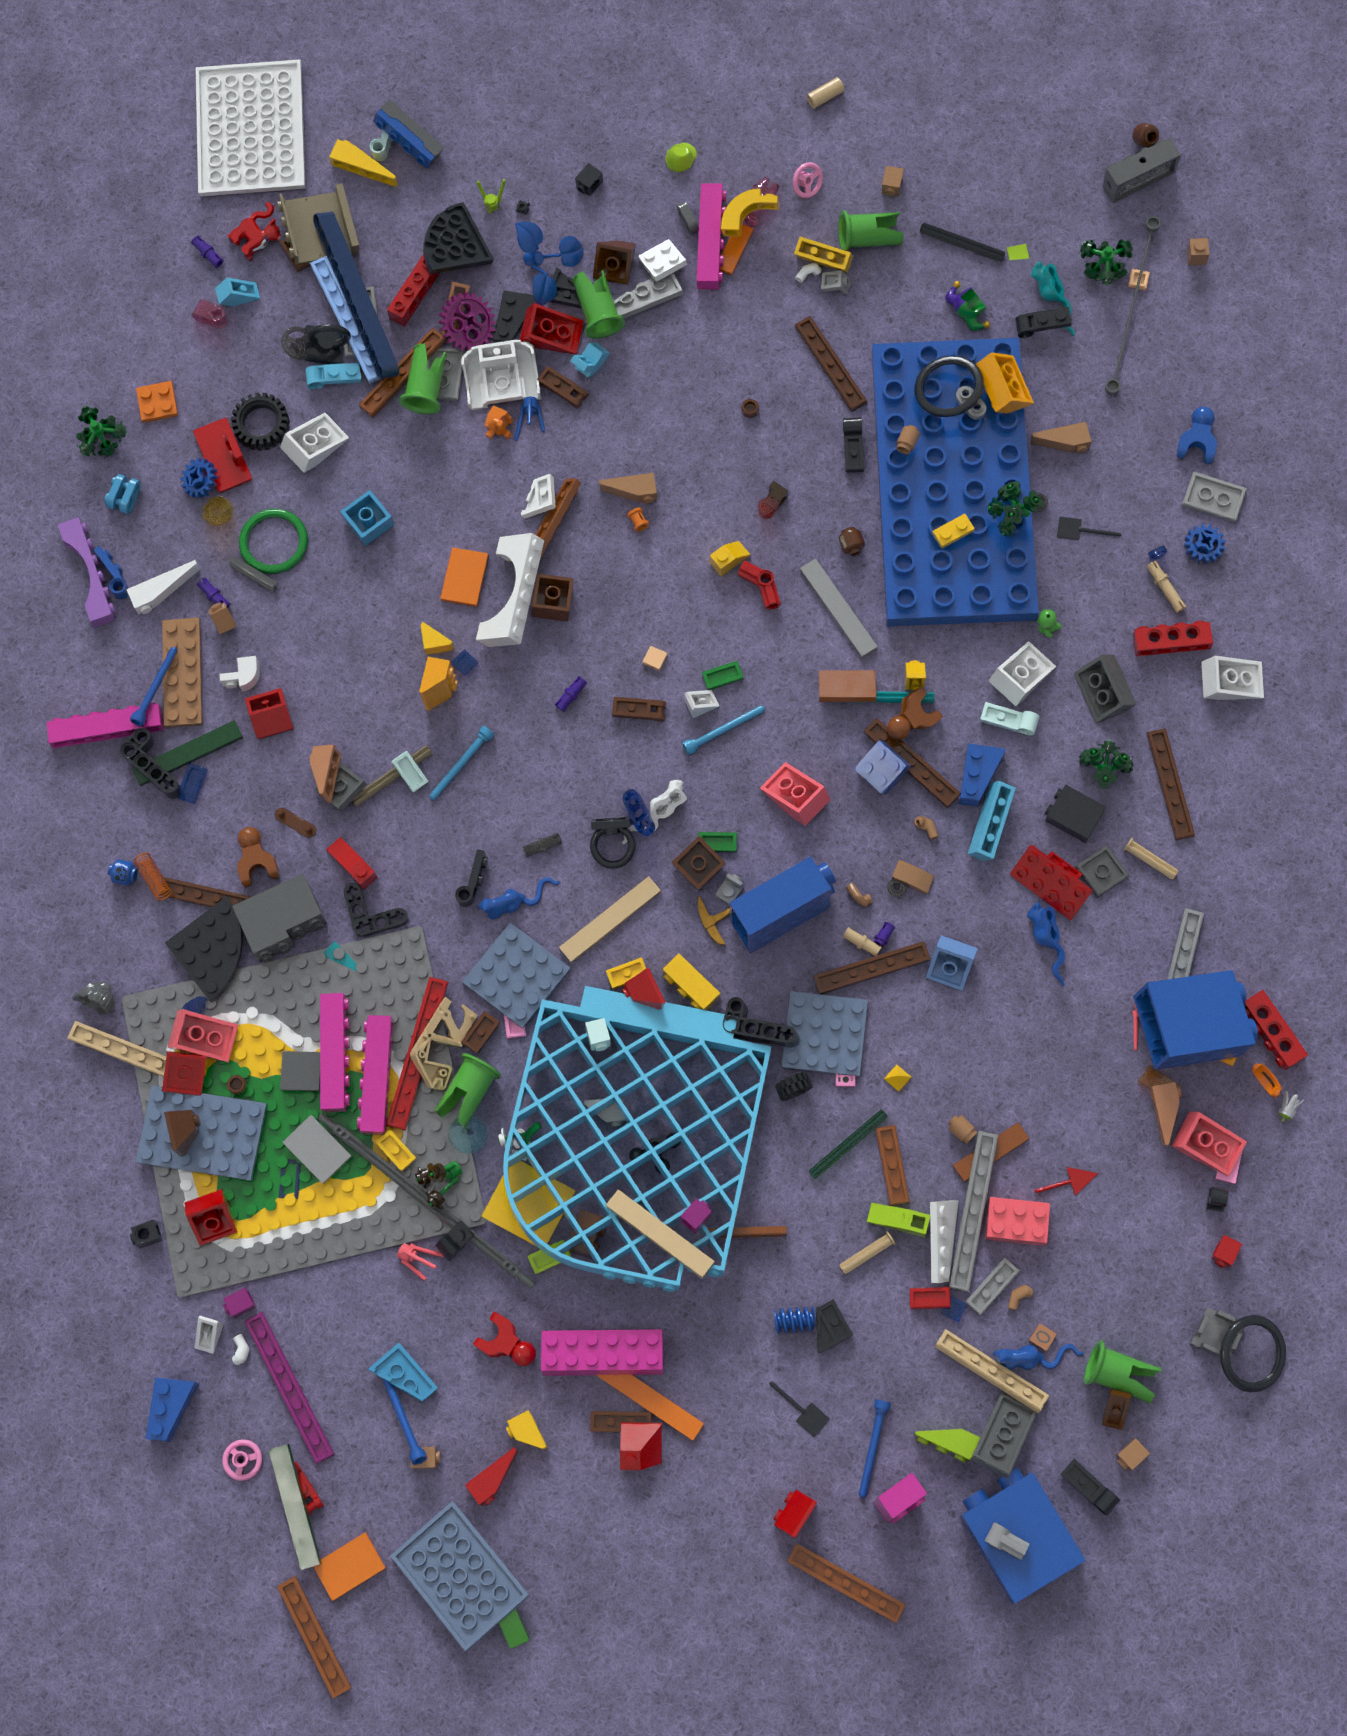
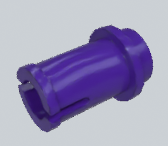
M884 922L878 935L874 936V942L882 947L887 945V941L895 930V926L889 922Z

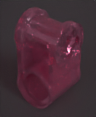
M203 299L199 300L192 313V317L196 321L218 329L226 327L229 322L222 307Z

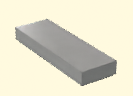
M1004 1258L965 1303L981 1316L1020 1270Z

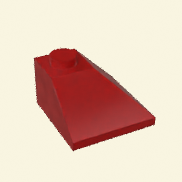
M649 968L625 982L622 988V993L625 994L626 998L630 996L634 1002L658 1010L662 1009L665 1004V1000Z
M621 1422L620 1470H643L661 1464L662 1423Z

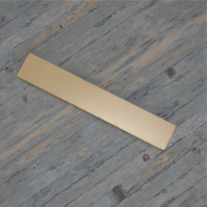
M648 876L562 944L559 949L571 963L661 893V890Z
M74 1022L67 1037L68 1040L164 1077L166 1056L80 1022Z
M619 1189L606 1204L608 1209L700 1278H703L713 1266L714 1260Z
M946 1329L935 1345V1348L1038 1414L1049 1397L1048 1394Z

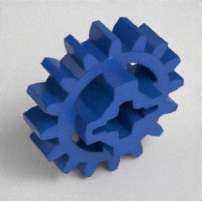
M196 458V461L190 460L191 465L186 464V471H182L184 477H181L180 480L184 481L181 487L185 488V493L194 498L198 497L201 499L203 495L207 497L208 491H214L212 486H217V483L214 481L219 478V476L215 475L218 470L213 468L214 463L209 462L207 459Z
M1202 523L1201 528L1195 525L1193 530L1190 529L1188 531V535L1184 539L1186 541L1184 548H1188L1186 551L1187 555L1192 554L1191 560L1197 558V563L1204 560V563L1208 564L1209 560L1215 562L1216 557H1221V552H1224L1225 549L1223 545L1226 540L1221 539L1224 535L1223 533H1217L1218 527L1213 530L1212 524L1205 527V524ZM1194 537H1196V539H1195V540H1196L1195 544H1193V538H1194ZM1215 543H1217V548L1214 551V545Z

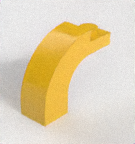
M751 189L736 196L723 213L721 222L723 236L741 237L742 224L745 217L755 210H779L780 202L778 196L774 194L762 196L761 189Z

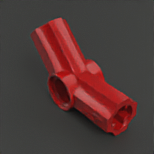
M745 560L740 566L737 576L758 586L765 609L771 610L780 606L781 602L773 573ZM767 578L770 582L763 583L761 580Z

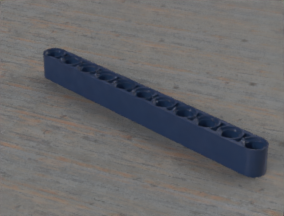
M333 211L315 213L313 216L315 229L379 379L397 377L399 375L398 363Z

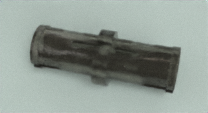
M557 832L543 839L540 837L538 841L522 847L526 857H529L541 851L544 853L547 849L562 844V841Z

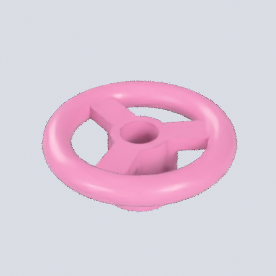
M812 162L802 164L796 170L793 177V189L801 198L807 199L814 196L820 190L823 183L821 168ZM813 168L815 171L810 174L803 170ZM818 176L817 184L815 188L811 191V184L813 183V180ZM798 185L805 187V193L801 192Z
M237 1440L226 1448L222 1458L223 1468L227 1475L235 1480L244 1481L251 1479L259 1472L262 1466L261 1450L252 1441ZM248 1446L255 1453L248 1455L243 1451H238L236 1447ZM230 1453L233 1455L232 1463L237 1467L236 1473L231 1470L228 1463ZM244 1456L245 1461L240 1464L239 1458ZM256 1459V1465L253 1470L247 1474H242L244 1467L247 1466L249 1461Z

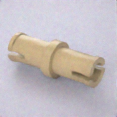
M849 927L842 937L857 945L858 949L862 948L874 956H877L882 947L869 940L865 934L862 936Z

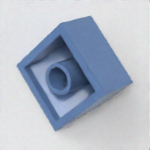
M941 935L926 978L963 991L978 948Z

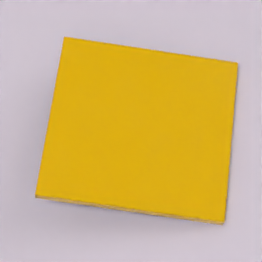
M522 1161L509 1167L508 1176L511 1194L540 1178L533 1167ZM503 1174L481 1217L536 1246L521 1229L512 1213L505 1190ZM555 1179L551 1181L564 1202L573 1197L576 1190ZM545 1185L515 1203L527 1225L558 1207V1204ZM562 1215L537 1229L534 1233L548 1244Z

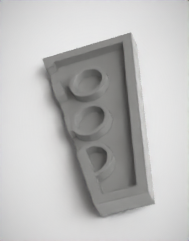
M674 273L657 282L650 276L649 280L639 283L631 292L627 291L614 300L618 315L627 318L683 295V290Z

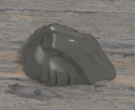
M107 982L90 983L72 997L74 1001H79L87 1005V1007L97 1010L99 1015L110 1013L115 1004L111 993V985Z

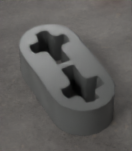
M685 201L677 204L678 213L689 234L698 232V224L688 204Z

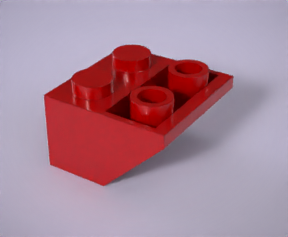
M281 688L245 698L249 717L258 740L294 729L286 698Z

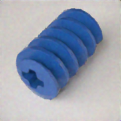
M812 1306L810 1312L807 1307H804L802 1313L799 1307H796L794 1313L791 1308H788L786 1314L782 1308H780L778 1314H776L774 1309L777 1334L781 1333L782 1328L786 1334H788L790 1328L796 1333L798 1327H800L802 1333L805 1332L806 1327L812 1332L815 1326L814 1306Z

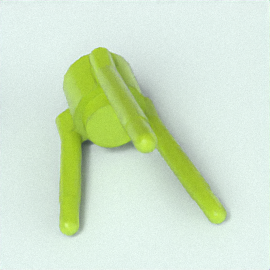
M505 179L502 180L498 196L494 194L486 195L480 181L476 182L488 213L497 210L499 203L502 202Z

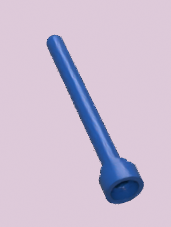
M176 647L170 648L139 710L132 713L129 719L131 723L143 727L146 721L145 713L177 653Z
M383 1379L410 1446V1460L413 1465L421 1464L427 1460L426 1452L417 1444L394 1386Z
M875 1399L874 1408L877 1413L859 1490L861 1498L867 1496L884 1415H887V1411H890V1402Z

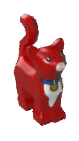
M269 202L265 203L267 207L266 212H254L250 217L244 219L240 226L227 235L229 240L236 246L240 244V240L243 238L247 239L248 242L243 245L241 250L249 261L253 260L252 255L264 249L269 242L281 239L280 230L276 226L274 218L264 231L256 224L257 218L266 219L274 213V206Z

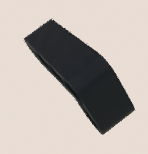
M137 729L122 744L120 748L122 756L127 763L168 798H177L182 791L177 780L146 754L154 745L153 737L147 729ZM142 737H148L146 741L140 742ZM134 750L132 755H127L128 751ZM148 762L145 767H140L141 763ZM157 773H162L160 778L154 779ZM166 783H168L171 787H174V788H173V789L168 788V787L166 786Z
M733 997L728 1001L723 1028L725 1020H736L737 1027L734 1030L727 1031L733 1033L735 1038L789 1048L795 1047L799 1043V1034L793 1027L746 1018L748 1008L741 998ZM735 1005H742L739 1011H733ZM751 1026H756L755 1032L749 1034L748 1029ZM769 1030H775L773 1036L766 1037ZM790 1034H792L793 1037H789V1039L787 1040L785 1036H790Z

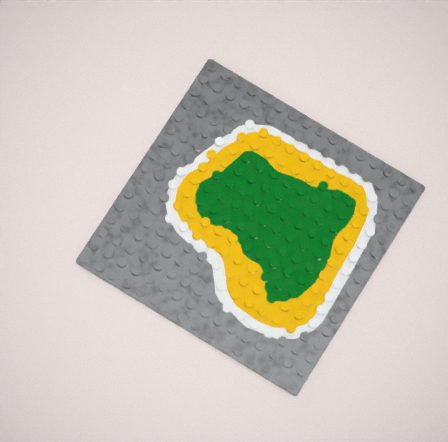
M421 926L339 945L341 948H336L333 956L335 959L341 960L345 957L346 952L357 963V972L326 958L323 952L327 948L237 969L225 990L212 1002L208 1000L194 980L126 995L122 998L129 1041L164 1056H167V1051L184 1053L167 1048L177 1010L184 1009L238 1024L229 1062L206 1058L202 1093L267 1104L252 1181L153 1166L178 1297L199 1294L447 1234L452 1229L349 1145L334 1135L332 1130L318 1119L323 1113L320 1109V1092L280 1090L283 1051L320 1052V994L344 993L346 999H349L350 1005L349 1010H346V1018L349 1017L350 1028L346 1029V1037L350 1039V1048H346L347 1056L350 1057V1067H347V1075L350 1076V1087H347V1094L350 1095V1106H347V1112H328L324 1114L336 1124L340 1123L425 1193L427 1191L431 1193L433 1190L440 1192L451 1180L444 1179L441 1183L431 1181V1183L426 1185V1188H423L422 1184L419 1185L415 1180L418 1167L428 1170L427 1166L429 1163L433 1165L441 1163L445 1166L452 1161H456L461 1167L462 1174L458 1176L459 1181L442 1195L445 1199L442 1206L460 1221L462 1220L469 1228L486 1224L487 1220L481 1217L484 1212V1206L467 1128L463 1129L462 1125L457 1122L461 1101L443 1118L434 1112V1109L438 1106L455 1077L449 1046L432 1041L427 1061L452 1067L446 1088L444 1090L429 1089L421 1077L406 1131L391 1127L386 1128V1132L391 1130L417 1158L408 1168L402 1172L375 1143L383 1135H363L360 1129H357V1119L361 1117L358 1102L359 1098H362L363 1090H360V1079L364 1077V1071H361V1061L365 1059V1052L362 1050L363 1040H366L364 1021H367L368 1015L391 1016L394 1020L388 1120L429 977H433L424 932ZM440 1020L434 1033L446 1037L443 1020ZM134 1066L145 1120L151 1087H162L164 1077ZM240 1075L246 1080L247 1088L243 1094L235 1095L228 1090L227 1081L231 1076ZM310 1115L352 1156L325 1184L283 1143ZM288 1159L296 1160L301 1164L298 1199L294 1196L297 1164L288 1163ZM281 1168H285V1175L280 1178ZM280 1184L283 1186V1194H287L284 1198H279ZM222 1189L229 1203L237 1233L200 1246L186 1217L184 1202Z

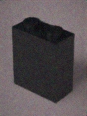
M1065 784L1063 790L1059 788L1055 794L1054 799H1056L1054 805L1050 804L1045 812V815H1047L1045 821L1086 844L1106 806Z

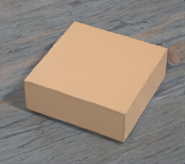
M1131 270L1129 288L1136 289L1140 270ZM1142 272L1138 289L1146 291L1150 272Z
M650 646L643 664L660 671L668 654Z

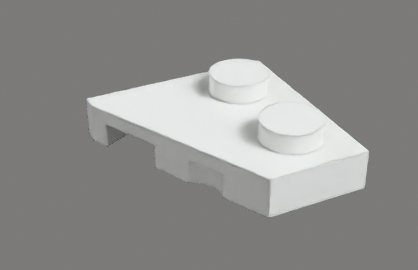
M551 474L534 479L531 491L526 499L528 502L527 507L521 512V516L524 519L556 508L554 477Z

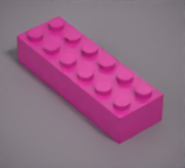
M663 1330L542 1331V1375H663Z
M911 1473L880 1495L873 1503L887 1523L892 1521L894 1524L908 1514L907 1508L911 1512L926 1501L924 1496L927 1493L914 1474Z

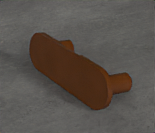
M278 808L275 811L274 816L276 820L303 836L310 838L316 834V827L313 824L298 817L289 810Z

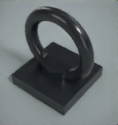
M335 324L306 325L305 361L322 364H342V346L350 341L351 333L348 329Z
M631 816L592 819L591 828L592 830H597L591 837L590 851L595 861L601 866L611 869L620 868L626 865L634 856L636 849L635 838L627 828L631 826ZM622 833L628 842V850L625 856L616 861H609L603 858L598 851V840L601 835Z

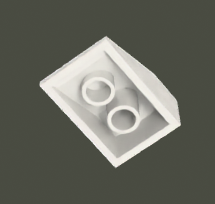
M323 413L287 432L284 435L280 448L305 473L321 463L346 442L349 437L326 413Z
M1028 641L996 669L989 682L1017 706L1056 666Z
M1213 656L1201 662L1204 698L1214 700L1264 698L1262 662L1222 656Z

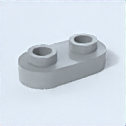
M968 386L960 387L956 392L957 403L961 405L966 402L974 390ZM979 398L978 402L966 413L970 418L979 420L985 416L986 405ZM978 406L980 409L975 410L974 407Z

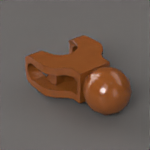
M923 687L917 688L905 696L901 702V712L888 722L887 731L892 738L902 740L909 735L912 729L932 727L943 717L939 710L929 714L922 710L921 700L926 695Z
M254 827L242 829L237 837L243 854L237 865L242 885L245 888L252 885L251 874L257 867L266 868L268 875L272 879L279 878L276 859L270 853L263 850V846L260 844L262 838L259 830Z

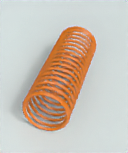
M144 852L136 856L134 863L156 900L168 898L172 891L150 854ZM143 854H148L145 855L148 856L147 858L142 859L139 863L138 861L136 862L138 857H140ZM167 890L170 891L169 895H167L166 897L161 898V899H158V898H157V897H163V896H165L166 894H164V895H162V896H158V895H161V894L165 893Z

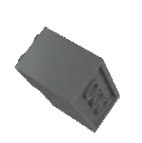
M300 874L232 906L252 952L259 962H269L279 953L286 954L290 952L292 947L295 946L292 939L303 938L307 932L311 930L318 931L327 923L304 874Z

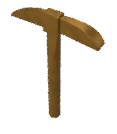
M699 896L698 911L705 930L707 929L709 935L717 944L726 946L715 925L717 922L730 916V908L714 916H709Z

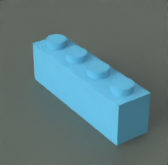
M1001 781L989 784L967 855L982 861L994 859L1016 789L1015 787Z

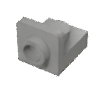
M843 270L822 273L821 290L823 292L840 290L843 294H848L851 282Z
M727 873L725 881L715 894V897L729 905V902L735 900L743 890V880L735 874L730 875Z

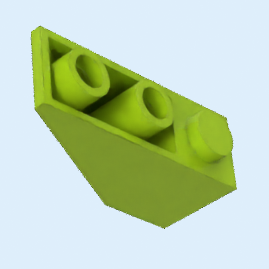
M871 1203L867 1222L925 1238L930 1215L914 1210Z
M964 1429L916 1431L914 1436L918 1437L916 1441L927 1446L928 1443L936 1445L935 1449L944 1454L951 1452L955 1454V1459L964 1463L966 1460L971 1461L970 1459L980 1439L979 1436Z

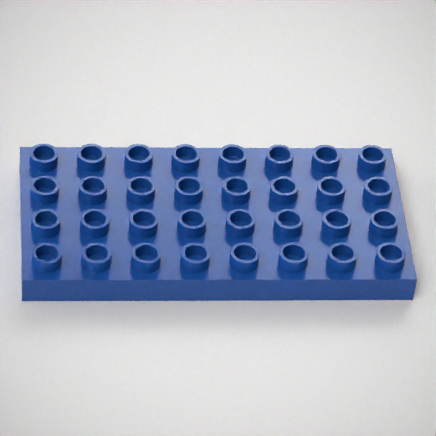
M1019 338L872 344L887 627L1037 621L1039 611L1032 512L1030 511L1028 517L1023 516L1021 523H1013L1016 526V533L1013 534V537L1002 535L997 527L1000 522L1004 521L1005 511L1002 512L1000 517L997 516L996 519H992V515L988 513V505L992 502V498H997L998 490L1008 483L1020 482L1021 495L1018 499L1021 504H1023V498L1029 495L1030 484L1024 408L1007 414L997 413L992 408L989 395L983 388L980 397L986 405V413L983 418L974 420L966 412L954 417H937L922 409L914 394L916 378L921 370L928 363L943 356H962L976 364L991 352L1013 355L1022 374ZM944 365L938 367L927 376L923 386L924 395L933 406L944 409L959 406L956 401L957 390L962 386H968L974 390L975 380L972 373L961 365ZM978 406L974 407L975 410L980 409ZM913 425L920 432L919 439L910 454H903L896 449V442L903 427ZM1010 501L1003 503V507L1006 505L1012 506ZM966 514L975 528L974 532L942 549L932 534L933 530Z

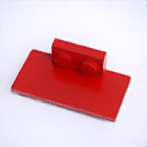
M226 417L193 430L204 459L214 463L213 468L218 470L215 475L219 476V478L215 479L214 482L217 483L216 488L219 493L252 480V476Z
M1033 845L1027 848L1010 872L1012 877L1069 920L1074 918L1093 891L1079 880L1083 875L1081 872L1053 851L1045 855Z

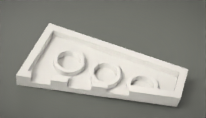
M959 1200L930 1202L931 1283L949 1282Z

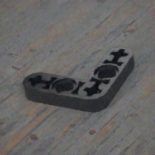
M349 883L345 886V900L353 929L358 936H370L401 927L408 922V914L402 908H395L368 916L359 885ZM351 888L358 890V892H355L357 900L361 898V901L353 902V897L351 894H348L351 892ZM357 905L363 907V911L359 915H355L352 912L353 908ZM397 913L404 915L402 921L399 922L397 919L391 920L393 924L390 925L388 915H390L391 919L396 918ZM379 918L386 919L385 926L377 927L376 920ZM372 920L373 930H371L370 926L366 927L364 932L357 930V928H360L361 923L364 926L370 925L369 921Z

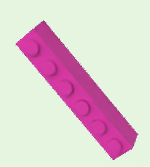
M701 183L697 289L719 290V283H723V272H720V266H723L724 256L721 255V250H724V239H721V222L726 207H723V202H726V191H723V184Z
M150 703L145 713L146 721L143 727L137 726L129 720L132 713L139 710L140 707L128 706L122 710L110 709L104 713L91 712L85 716L73 715L67 719L55 718L52 721L46 722L48 741L54 749L127 737L140 728H145L150 733L163 731L162 709L159 704Z
M344 993L320 994V1109L323 1113L347 1112V1106H350V1095L347 1094V1087H350V1076L347 1075V1067H350V1057L347 1056L346 1048H350V1039L346 1037V1029L350 1028L349 1017L346 1018V1010H349L350 1005L349 999H346Z
M368 1015L367 1021H364L366 1040H363L362 1050L365 1052V1059L361 1061V1071H364V1077L360 1079V1090H363L362 1098H359L358 1102L361 1117L357 1119V1129H360L363 1135H384L386 1133L394 1021L391 1016Z

